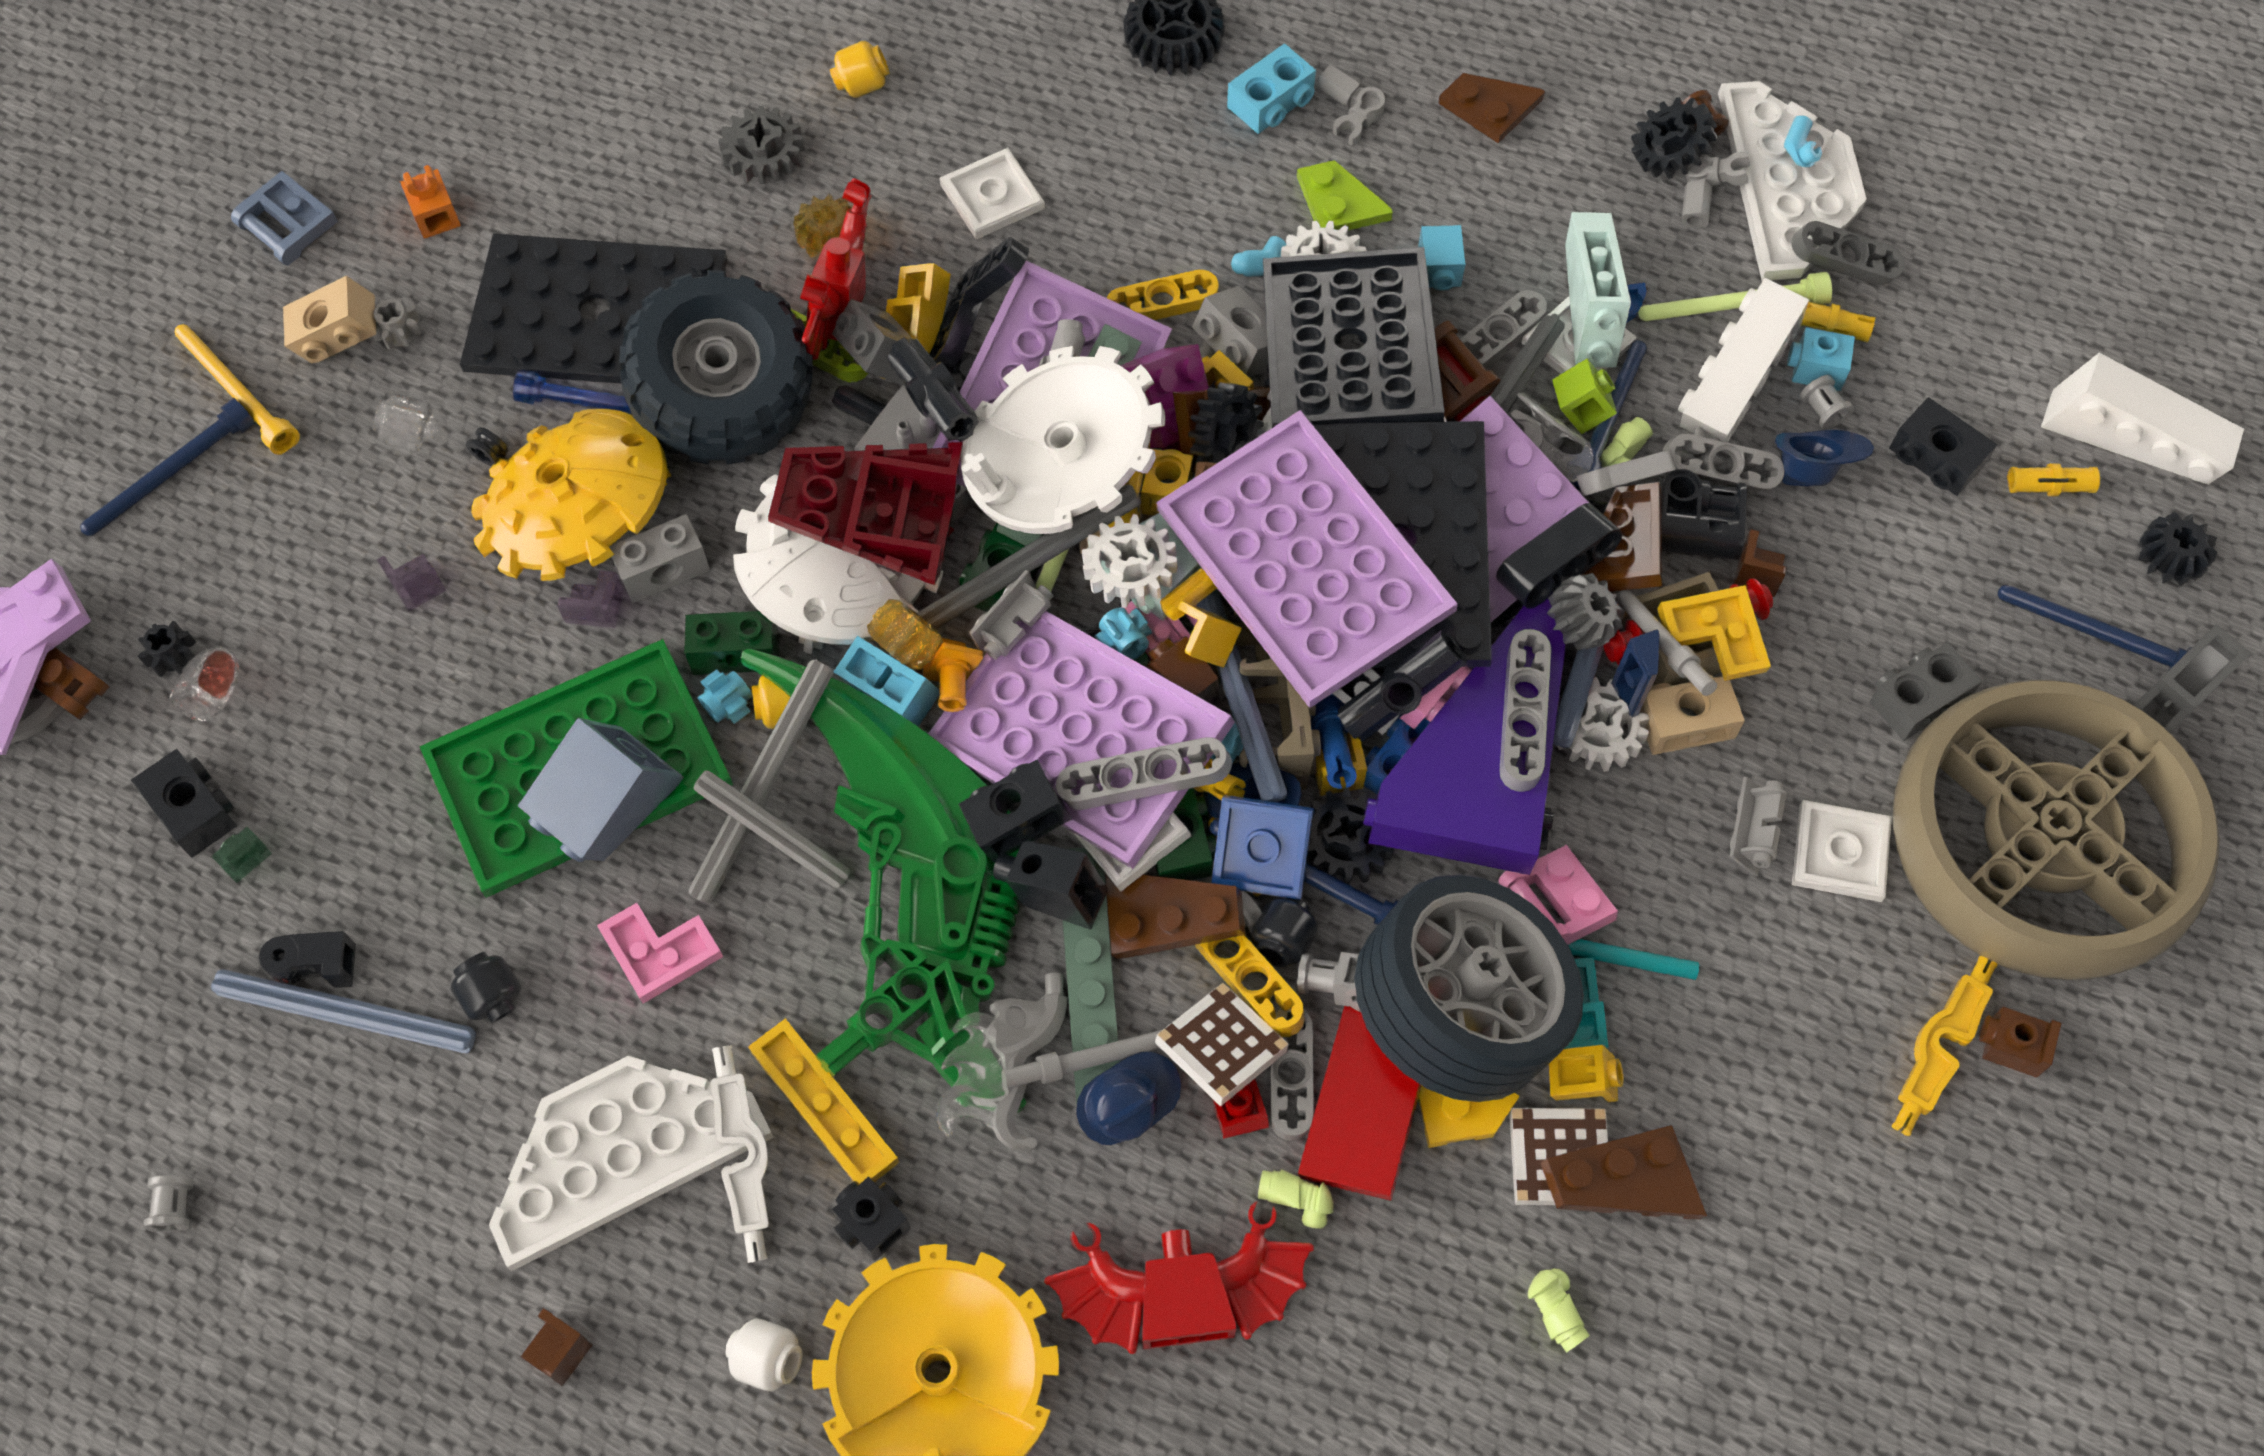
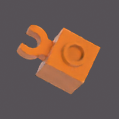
M429 165L424 166L425 173L411 178L409 172L403 174L404 180L400 181L424 239L461 226L439 170H433Z

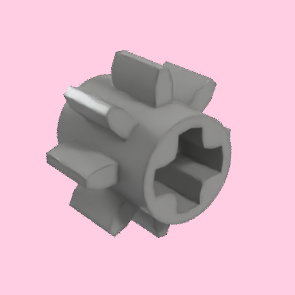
M402 298L382 300L376 306L374 318L376 320L377 334L373 338L375 341L383 339L387 349L391 350L393 346L403 345L408 347L414 335H421V330L417 324L420 317L414 306L406 308Z

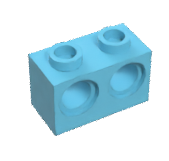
M1284 43L1228 83L1227 107L1259 134L1269 126H1277L1289 111L1296 106H1305L1312 99L1316 70Z
M859 636L856 637L834 670V673L850 686L881 702L918 727L939 696V689L927 678Z

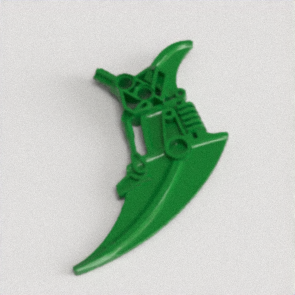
M753 649L744 650L741 656V663L745 667L763 675L790 697L806 669L805 666ZM831 677L810 719L827 740L848 781L850 789L838 786L834 812L857 830L858 847L869 854L868 867L871 872L869 906L865 909L864 932L860 945V951L867 967L864 1001L860 1005L859 1010L847 1020L849 1028L816 1055V1058L820 1061L821 1067L827 1073L830 1072L834 1077L864 1050L867 1049L874 1052L877 1048L884 1047L894 1041L932 1063L946 1082L963 1099L982 1110L994 1113L996 1105L1003 1099L1001 1093V1073L993 1063L981 1035L979 1002L989 1000L994 989V980L986 974L988 966L997 968L1006 964L1007 957L1005 953L1009 952L1010 948L1008 940L1012 939L1013 936L1011 927L1015 926L1016 917L1014 915L1018 913L1020 906L1015 901L1018 897L1008 883L994 878L993 870L995 863L979 848L959 806V803L968 799L976 789L987 785L952 752L917 725L876 699ZM1019 849L1009 855L1016 857ZM888 866L901 870L897 941L890 939L883 941L880 939L883 909L880 907L882 876ZM991 889L999 891L998 894L991 892ZM886 962L896 974L873 992L875 970ZM972 963L979 964L980 967H972ZM955 978L972 982L971 986H963L956 982ZM906 985H916L922 989L924 996L919 999L907 998L903 995L901 988ZM939 985H941L945 997L942 1004H940L935 989ZM978 986H983L985 990H981ZM925 1012L927 1013L928 1019L915 1030V1036L918 1040L904 1033ZM878 1013L884 1015L890 1024L885 1028L876 1029L867 1023L866 1018L871 1014ZM1022 1098L1017 1113H1020L1026 1105L1024 1098Z

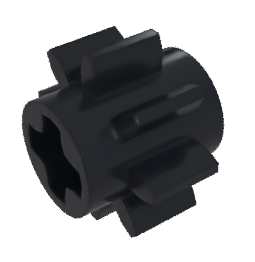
M172 621L169 626L153 624L144 637H139L138 639L146 649L138 655L139 659L146 667H151L159 677H162L166 671H176L178 674H182V668L189 661L196 660L195 655L189 649V647L196 643V640L189 631H183L175 621Z

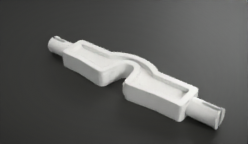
M732 1045L723 1046L725 1065L723 1064L721 1048L712 1049L717 1078L710 1081L714 1103L715 1138L720 1146L744 1144L749 1151L745 1161L725 1166L721 1174L731 1206L734 1229L736 1233H744L747 1263L756 1261L754 1242H756L759 1261L768 1259L762 1230L769 1227L762 1184L768 1165V1149L762 1131L751 1119L745 1078L742 1074H736Z

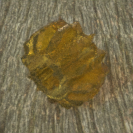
M830 193L822 200L813 195L811 205L800 203L799 214L794 216L793 221L797 244L800 248H805L810 258L816 256L819 252L821 254L824 244L828 240L836 237L839 238L845 214L853 206H849V203L842 197L834 201Z
M888 599L882 607L880 606L872 615L873 619L867 625L872 639L878 642L880 647L885 649L891 656L911 669L922 670L928 662L930 663L934 659L936 652L943 643L938 631L922 618L920 614L900 600Z

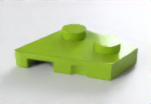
M1335 160L1297 169V179L1313 220L1319 223L1320 228H1326L1327 223L1333 221L1335 230L1339 231L1341 227L1346 225L1349 231L1392 220L1393 211L1391 207Z

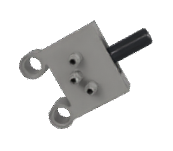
M847 385L838 386L832 398V403L835 407L871 425L854 447L855 451L865 450L866 445H883V450L909 449V444L927 443V448H933L940 433V429L930 416H923L919 412L904 385H901L887 405ZM957 484L951 520L963 517L970 507L969 491L960 484Z

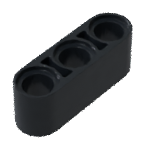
M1583 504L1507 557L1499 566L1496 579L1523 606L1528 609L1535 608L1546 601L1556 588L1561 585V582L1572 576L1582 575L1610 555L1619 545L1623 535L1622 531L1593 504Z

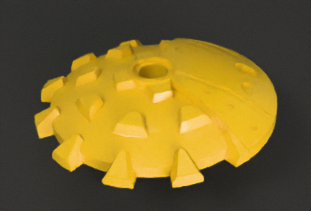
M581 410L574 413L570 423L551 430L546 426L540 425L527 433L526 439L528 443L520 448L509 460L499 457V461L489 469L490 477L494 478L487 494L475 498L472 504L471 513L475 521L482 519L484 528L474 538V543L484 558L496 550L502 557L497 567L498 570L516 579L524 568L541 570L540 579L542 581H552L565 578L566 567L589 559L592 567L603 563L614 555L609 547L628 530L638 534L646 526L659 505L664 488L667 485L666 479L671 477L661 443L657 437L644 429L632 415L618 410Z
M946 1244L919 1246V1262L892 1270L885 1257L862 1271L861 1274L869 1283V1286L858 1295L850 1306L845 1305L838 1299L835 1300L822 1324L836 1331L831 1344L829 1360H813L812 1365L813 1390L829 1388L836 1417L822 1425L828 1435V1439L841 1456H1026L1045 1430L1051 1410L1037 1405L1041 1394L1043 1375L1059 1376L1058 1347L1056 1345L1042 1348L1039 1333L1034 1323V1319L1047 1313L1034 1290L1030 1288L1019 1297L1007 1284L998 1278L1006 1264L986 1253L980 1252L975 1266L960 1261L947 1260L948 1245ZM939 1360L948 1363L951 1366L950 1374L944 1381L931 1383L925 1379V1370L932 1362Z

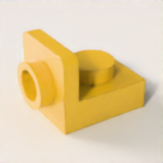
M1220 350L1211 358L1208 356L1202 358L1208 386L1216 380L1214 383L1216 389H1218L1220 382L1254 387V382Z
M1603 1045L1563 1049L1549 1063L1550 1096L1556 1101L1602 1096L1607 1102L1618 1101V1087H1622L1624 1083L1622 1064Z

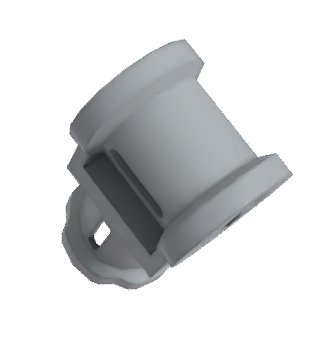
M1341 952L1339 962L1314 959L1312 954H1303L1298 969V993L1307 994L1309 991L1334 994L1336 1005L1350 1006L1361 1012L1357 1004L1354 979L1359 954Z

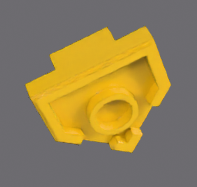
M1421 1086L1418 1103L1421 1109L1428 1148L1447 1145V1143L1494 1137L1520 1096L1513 1093L1503 1099L1473 1102L1452 1099Z

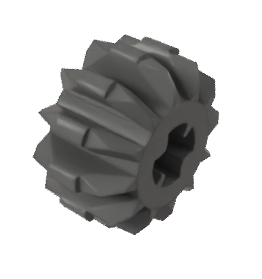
M1593 573L1576 577L1572 576L1566 579L1548 597L1552 608L1547 614L1555 619L1556 623L1553 630H1560L1563 634L1564 644L1573 643L1578 651L1600 647L1608 643L1615 636L1617 630L1622 627L1618 616L1624 610L1616 605L1615 598L1617 594L1610 593L1607 580L1598 582Z

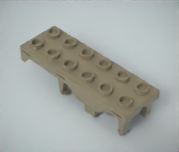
M1234 623L1242 628L1236 640V645H1255L1256 660L1259 661L1246 664V659H1243L1240 662V673L1244 676H1275L1276 684L1253 689L1252 692L1256 703L1279 704L1283 743L1279 747H1272L1278 767H1282L1283 771L1293 774L1300 782L1301 790H1306L1309 776L1316 774V756H1320L1321 752L1319 730H1311L1310 723L1311 716H1315L1316 704L1309 708L1245 623ZM1242 750L1239 764L1246 768L1249 762L1245 750Z

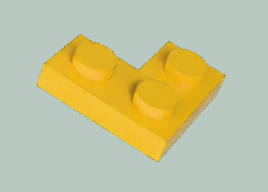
M1746 585L1661 602L1657 610L1662 625L1682 646L1712 640L1724 681L1766 673L1770 669L1771 664Z

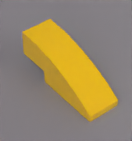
M935 263L901 266L897 298L887 299L886 312L913 339L917 338L930 354L942 323L951 274Z

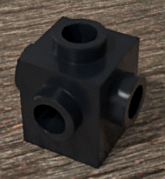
M869 1176L861 1184L854 1181L844 1188L835 1200L838 1204L832 1209L836 1219L839 1221L834 1227L837 1234L852 1250L859 1244L874 1261L911 1229L907 1218L898 1209L903 1204L900 1197L886 1182H883L878 1187ZM873 1213L872 1216L863 1218L866 1214Z

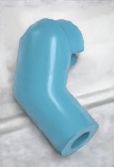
M1799 115L1793 120L1784 141V148L1798 166L1806 168L1813 166L1815 162L1820 160L1822 149L1821 146L1814 149L1816 142H1808L1806 140L1813 123L1807 116Z
M1271 236L1262 250H1246L1236 253L1231 260V267L1239 275L1264 276L1263 258L1281 257V248L1286 246V243L1277 236Z

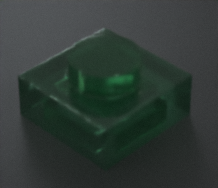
M245 827L238 834L227 838L222 843L220 849L211 857L238 883L272 853L248 827Z

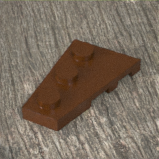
M1105 873L1106 887L1108 888L1107 906L1111 955L1116 959L1130 958L1246 935L1242 892L1236 886L1141 875L1120 892Z
M1672 1125L1549 1157L1540 1163L1557 1209L1613 1213L1615 1211L1642 1213V1216L1660 1217L1661 1215L1683 1216V1219H1702L1707 1216Z

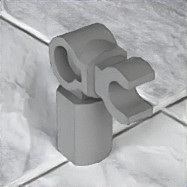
M1331 64L1320 75L1317 88L1347 108L1351 106L1348 112L1349 115H1342L1335 120L1333 135L1337 136L1344 129L1352 130L1353 132L1349 135L1348 144L1353 146L1361 140L1364 128L1368 129L1373 122H1377L1383 117L1385 106L1384 93L1376 87L1363 88V84Z
M1736 152L1726 159L1701 154L1699 158L1702 164L1700 166H1696L1693 163L1688 165V174L1685 175L1688 183L1685 186L1682 223L1685 227H1707L1709 224L1713 186L1722 185V182H1729L1735 186L1748 183L1749 179L1746 170H1737L1741 167H1750L1748 153Z

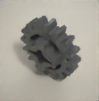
M759 106L755 114H752L748 109H744V118L739 119L736 116L730 117L732 127H722L723 138L719 139L718 142L723 164L725 167L730 166L731 174L734 177L743 173L744 181L747 183L753 177H758L760 184H765L766 177L772 176L776 182L780 181L779 173L781 171L792 174V163L802 162L801 152L805 151L800 125L799 123L793 124L790 113L781 117L777 107L770 113H765L764 107Z

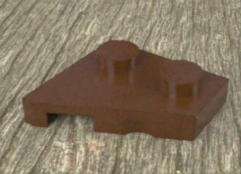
M1462 73L1440 94L1438 104L1499 143L1543 101L1545 91L1541 88Z

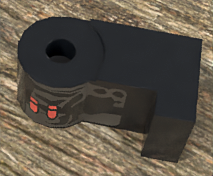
M344 931L277 936L268 940L260 949L259 964L263 970L280 983L291 985L298 983L304 978L323 977L334 988L352 987L356 943Z

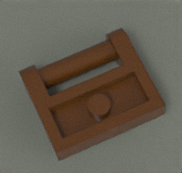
M1445 321L1434 328L1436 347L1445 346L1474 380L1465 387L1438 355L1444 416L1446 421L1449 422L1481 396H1486L1495 390L1501 380L1493 370L1487 371L1457 336L1458 330L1450 321Z

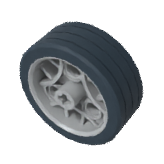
M1460 874L1438 876L1416 885L1400 899L1368 936L1358 955L1354 978L1357 1004L1365 1025L1381 1051L1405 1075L1425 1088L1452 1099L1484 1102L1503 1099L1522 1089L1573 1040L1582 1020L1584 994L1580 972L1563 937L1553 923L1532 903L1511 889L1484 878Z

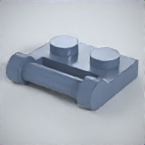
M283 171L236 206L231 213V220L242 230L248 229L274 251L275 257L287 266L300 257L301 251L338 222L333 211ZM265 210L292 233L283 239L261 221L258 215Z

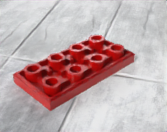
M1344 1006L1299 1166L1298 1176L1303 1180L1319 1184L1324 1182L1328 1186L1392 1201L1422 1085L1405 1075L1381 1051L1368 1031L1361 1012L1350 1006Z

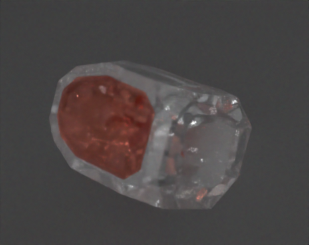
M223 646L212 647L197 654L189 661L183 674L177 678L169 697L173 708L190 719L208 721L218 716L229 702L238 683L239 665L236 655Z

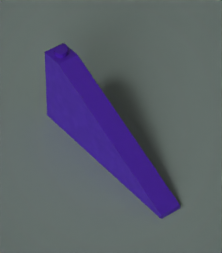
M1549 599L1535 608L1528 609L1523 606L1491 646V667L1473 668L1383 780L1377 799L1368 798L1363 825L1371 826L1369 843L1526 875L1531 874L1540 851L1566 646L1563 642L1561 631L1553 630L1556 625L1555 619L1547 614L1552 608ZM1534 629L1543 633L1551 645L1545 766L1538 784L1533 789L1518 792L1510 789L1503 783L1499 771L1507 654L1513 637L1519 631ZM1524 646L1523 649L1526 650V663L1524 667H1531L1535 654L1532 653V647ZM1520 682L1515 685V690L1522 697L1534 698L1539 695L1537 688L1529 682ZM1519 720L1512 724L1515 733L1519 736L1532 737L1536 734V729L1530 722ZM1520 752L1516 767H1518L1519 774L1527 775L1528 770L1525 769L1527 752Z

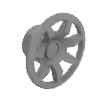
M1519 392L1517 394L1531 409V417L1542 428L1543 440L1539 449L1549 460H1551L1567 439L1580 443L1588 449L1591 447L1590 442L1584 436L1568 425L1563 419L1549 411L1545 406L1524 393Z

